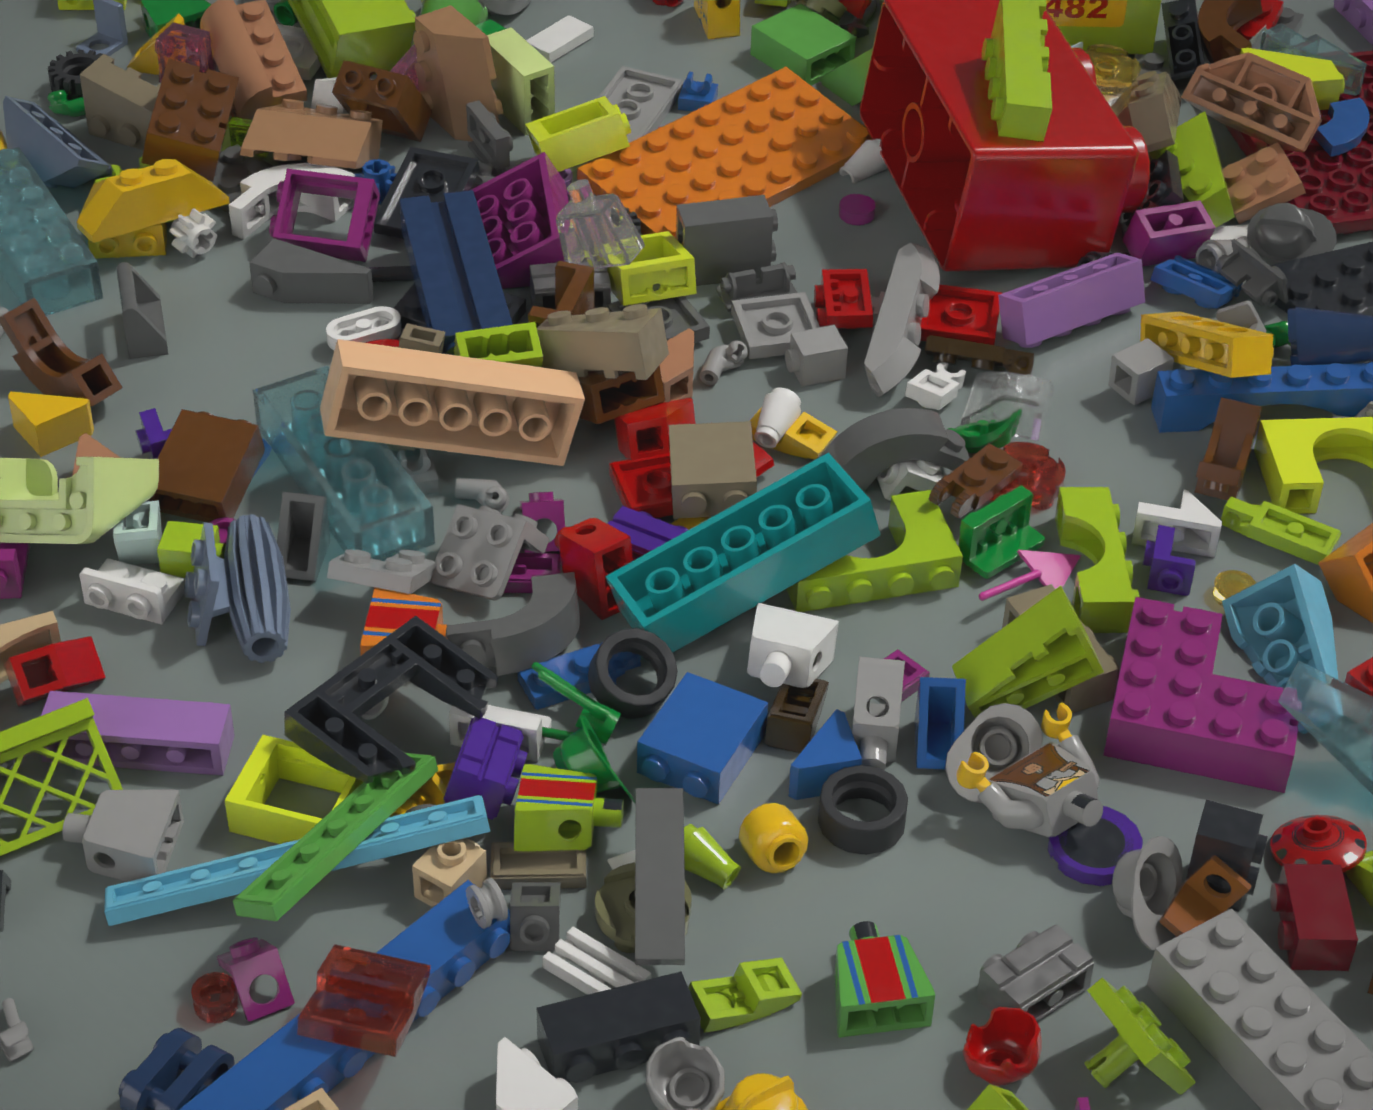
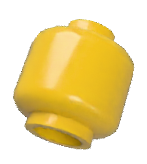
M767 803L754 808L744 818L740 826L739 840L741 846L754 864L762 871L772 874L785 872L797 865L807 851L808 836L806 830L795 815L784 805Z

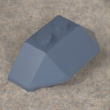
M5 96L3 109L7 148L20 160L19 165L32 171L38 176L37 181L50 188H57L58 185L75 188L111 174L112 170L109 164L57 120L45 113L35 102Z

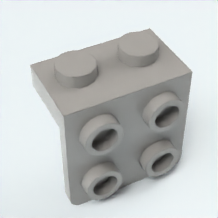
M457 504L435 559L436 565L431 582L438 587L493 601L499 600L504 593L520 549L544 554L550 538L536 528L538 523L529 517L520 514H514L513 517H510L486 506H480L479 509Z

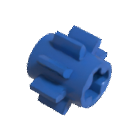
M374 159L366 162L362 166V173L355 174V177L375 180L380 193L378 205H382L397 173L395 172L394 165L390 166L385 160Z

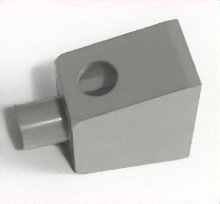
M859 656L852 734L862 757L861 765L878 767L885 770L886 762L895 761L905 661ZM881 698L886 702L885 704L870 703V700Z
M106 790L100 793L92 815L68 813L66 815L62 831L63 840L83 844L87 868L93 873L126 882L165 873L184 823L179 790Z

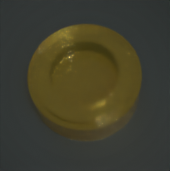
M1239 570L1223 571L1215 578L1212 590L1213 598L1219 605L1223 606V600L1256 584V581L1247 573Z

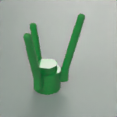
M534 662L532 669L538 673L540 680L583 707L580 716L583 714L587 718L600 743L606 746L621 713L596 702L551 670H548L538 662ZM580 716L575 724L578 728L582 727ZM542 727V737L564 741L574 733Z

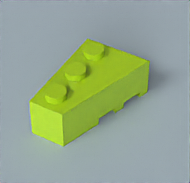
M1204 111L1177 127L1174 145L1148 152L1149 160L1152 161L1153 159H1158L1168 150L1178 157L1184 198L1180 203L1201 200L1217 228L1234 218L1235 215L1215 140L1206 112Z
M1061 585L952 665L956 678L966 679L965 701L975 718L990 706L1002 703L1019 705L1026 709L1104 673L1091 641Z

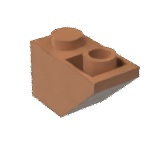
M689 328L667 340L669 355L660 364L666 399L663 402L692 398L694 331Z

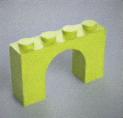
M1373 417L1261 420L1254 452L1272 504L1297 514L1316 513L1324 484L1317 465L1318 462L1328 459H1348L1373 469Z

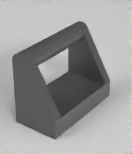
M120 263L117 266V277L129 359L169 354L160 295L129 263Z

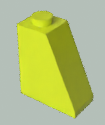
M1241 48L1240 54L1249 52L1309 77L1312 80L1319 110L1329 109L1330 103L1338 102L1340 94L1344 92V77L1338 72L1331 60Z

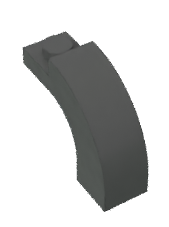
M920 408L892 409L868 416L840 433L821 455L823 456L829 452L863 492L867 490L881 472L900 462L923 460L954 471L970 458L965 448L964 439L953 430H945L939 413Z
M575 572L531 577L533 594L528 604L522 609L498 619L446 625L447 639L486 668L496 666L497 676L520 672L532 668L534 662L540 663L550 660L572 642L579 630L580 611Z

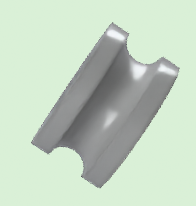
M488 878L484 880L481 888H478L476 885L467 887L466 897L470 910L481 928L490 927L494 918L498 921H504L508 918V908L504 895L494 879Z

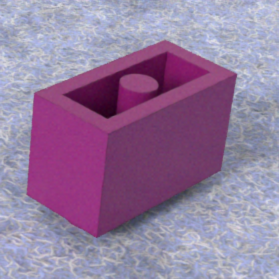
M1201 200L1135 211L1123 237V242L1132 257L1142 259L1143 267L1161 264L1169 259L1174 260L1177 255L1185 259L1196 258L1197 250L1205 241L1211 239L1216 227Z

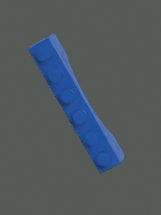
M1373 362L1271 367V374L1236 378L1222 376L1201 369L1157 371L1151 410L1159 433L1199 431L1215 422L1221 397L1256 406L1275 404L1306 405L1324 409L1339 416L1355 417L1369 402L1373 401Z

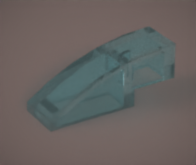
M1282 23L1262 32L1259 50L1331 60L1338 72L1344 77L1345 88L1343 93L1355 96L1360 94L1367 66L1366 63L1317 34L1305 38Z

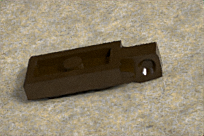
M933 335L927 337L925 351L927 355H933V362H945L948 365H956V359L971 361V368L983 371H994L995 366H1002L1011 377L1031 378L1034 353Z

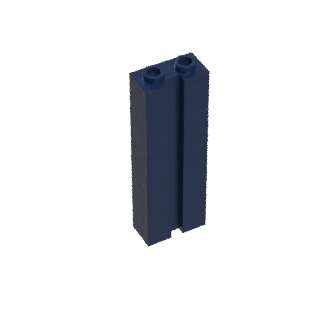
M474 191L444 193V201L432 203L429 195L399 199L401 230L426 327L446 332L442 354L454 355L455 333L513 325Z

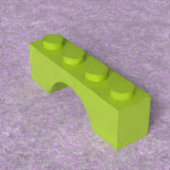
M1060 487L1055 513L1060 546L1079 551L1095 564L1089 569L1077 572L1072 606L1078 618L1093 633H1128L1135 597L1140 598L1139 591L1132 590L1131 587L1133 582V565L1131 560H1125L1127 541L1125 532H1119L1118 529L1120 525L1119 504H1113L1109 487Z

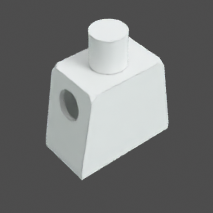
M758 603L751 637L747 673L750 676L760 678L769 687H779L782 684L800 688L809 687L834 659L839 621Z

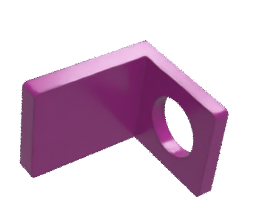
M553 491L528 493L529 500L520 501V510L523 516L535 521L542 518L550 519L555 523L557 533L565 527L564 500L554 499ZM554 539L548 542L545 552L560 551L555 546ZM524 549L525 553H534L533 551Z
M257 937L239 941L229 947V952L216 956L219 966L232 975L246 1020L253 1021L295 1003L278 949L264 939L258 940ZM260 975H270L277 983V993L267 1003L254 1002L249 993L252 981Z

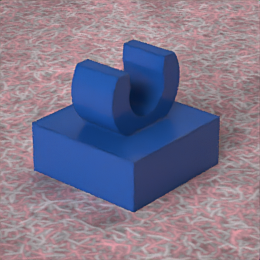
M688 72L678 97V110L693 112L717 100L718 84L712 83L713 78L711 74H706L704 82L693 80V72Z

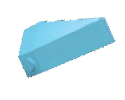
M1293 564L1222 601L1231 637L1253 663L1252 667L1257 674L1263 677L1268 685L1303 692L1298 723L1299 732L1306 734L1342 717L1333 622L1324 588L1319 579L1298 565Z

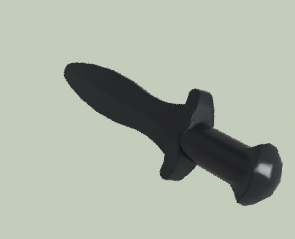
M872 0L870 6L866 8L862 19L854 17L852 23L840 25L839 27L853 34L856 38L869 35V27L864 25L874 14L877 8V0Z

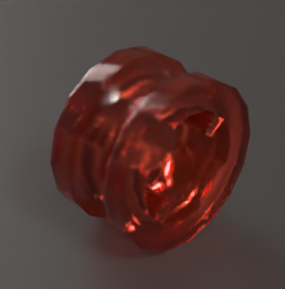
M222 972L207 973L199 977L192 985L193 1007L195 1014L200 1020L207 1023H220L231 1018L238 1010L237 990L230 975ZM220 993L219 1001L209 1002L211 994Z

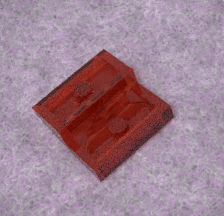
M334 944L317 971L316 990L298 1017L297 1035L396 1057L420 1005L430 975L431 965Z

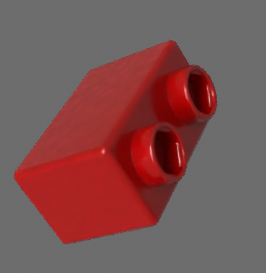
M884 0L861 100L860 117L872 140L876 138L881 140L879 145L882 149L880 150V155L941 269L945 272L1069 268L1077 267L1079 259L1090 251L1110 252L1120 215L1122 213L1134 212L1141 206L1145 198L1150 178V160L1147 145L1142 134L1133 126L1122 125L1097 87L1095 68L1089 54L1082 48H1072L1046 9L1042 19H1046L1048 24L1047 35H1044V47H1049L1047 72L1051 76L1052 112L1044 142L998 136L996 120H991L993 100H988L990 80H985L987 61L982 60V47L984 39L991 38L1000 0Z

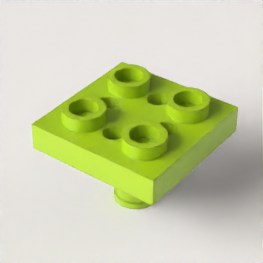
M1102 977L1087 990L1119 1034L1090 1060L1088 1059L1084 1062L1087 1069L1092 1070L1091 1074L1105 1089L1139 1059L1145 1067L1179 1095H1182L1196 1083L1185 1069V1066L1191 1062L1188 1056L1172 1038L1168 1039L1158 1028L1162 1024L1156 1015L1143 1001L1139 1002L1125 985L1117 990Z

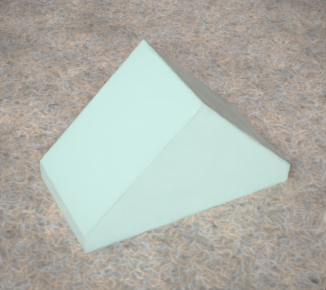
M159 500L146 501L114 526V544L120 562L132 565L159 563L157 548L162 537Z

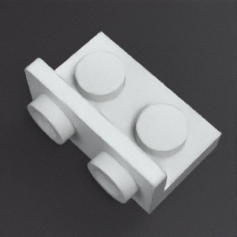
M109 558L105 560L98 571L84 568L79 574L85 604L158 624L164 623L184 594V578Z

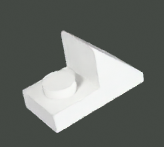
M1184 489L1180 509L1139 502L1132 544L1146 546L1147 540L1155 541L1158 525L1174 527L1172 551L1215 558L1222 521L1188 490Z

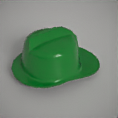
M582 714L580 716L582 727L568 736L553 752L556 767L558 769L594 774L597 777V793L623 787L635 804V799L613 771L591 724Z

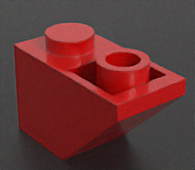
M690 397L658 403L615 418L618 450L627 459H631V461L670 453L669 425L696 424L693 399Z
M91 636L53 643L9 657L4 664L18 707L45 699L50 691L67 692L106 678Z

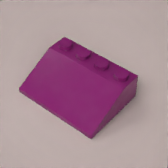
M545 152L472 189L502 289L530 286V265L557 263L558 261H580L566 183Z

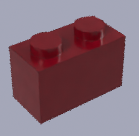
M1283 864L1279 882L1271 885L1270 904L1273 912H1279L1278 944L1280 950H1287L1290 969L1349 971L1358 943V937L1341 865Z

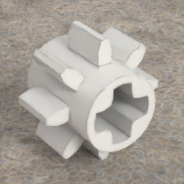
M195 208L191 210L188 216L184 217L179 214L178 219L173 221L170 232L177 237L171 243L172 246L181 253L186 252L192 258H195L196 254L208 252L214 246L217 234L211 230L216 222L207 214H201Z

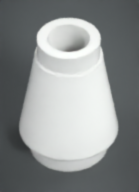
M877 138L872 141L866 140L844 166L840 168V175L845 176L849 174L852 183H856L886 170L887 166L880 155V150H882L879 146L881 140Z
M775 388L771 393L765 395L754 435L756 442L766 448L776 447L786 431L800 416L801 400L793 391L786 388Z

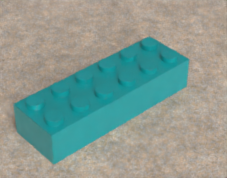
M828 452L606 576V579L620 613L632 629L638 628L655 634L666 642L673 653L755 607L758 603L764 602L881 536L871 499Z

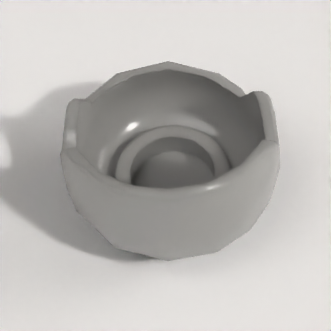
M675 1037L657 1046L647 1061L646 1087L652 1102L659 1110H715L725 1094V1072L717 1057L713 1055L712 1050L708 1046H699L686 1041L684 1037Z

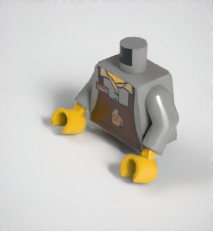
M1059 703L1056 711L1059 721L1051 718L1049 712L1045 710L1041 723L1043 733L1050 738L1058 739L1060 742L1058 745L1049 742L989 779L985 777L989 763L987 758L981 753H971L968 765L966 762L961 761L956 775L958 783L967 789L977 788L980 792L978 798L990 810L993 819L999 821L1006 828L1024 829L1046 837H1054L1078 822L1091 827L1102 816L1103 805L1098 800L1097 789L1100 785L1097 771L1078 735L1072 736L1068 729L1072 712L1064 703Z

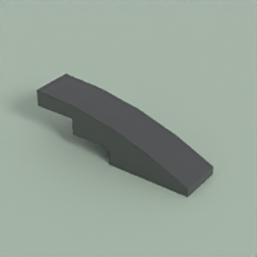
M636 788L635 965H685L683 788Z

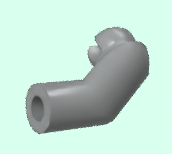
M736 340L732 341L729 345L713 348L709 352L700 372V380L706 385H715L719 380L721 372L741 366L744 363V359L748 356L746 345Z
M456 479V499L477 500L482 506L499 512L505 510L509 505L510 499L507 491L496 480Z

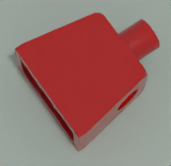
M589 518L571 527L568 526L559 530L555 536L554 543L560 550L563 573L575 572L577 595L601 620L619 613L620 611L606 576L633 561L631 537L598 518Z

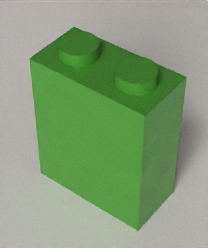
M800 3L752 25L750 55L776 71L788 67L812 86L820 82L822 76L854 59L856 36Z

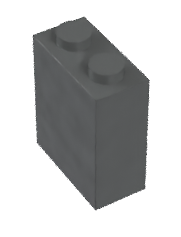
M765 195L677 205L676 239L694 257L696 286L720 283V278L726 277L727 273L754 269L756 279H759L761 267L771 266V262L776 261V246L772 239V234L778 230V218L776 210L770 209Z

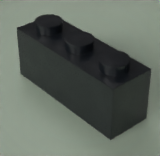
M682 971L536 1008L537 1039L549 1073L556 1079L562 1078L567 1082H582L595 1075L618 1069L629 1070L647 1062L657 1046L675 1037H684L690 1043L700 1044L701 1017Z

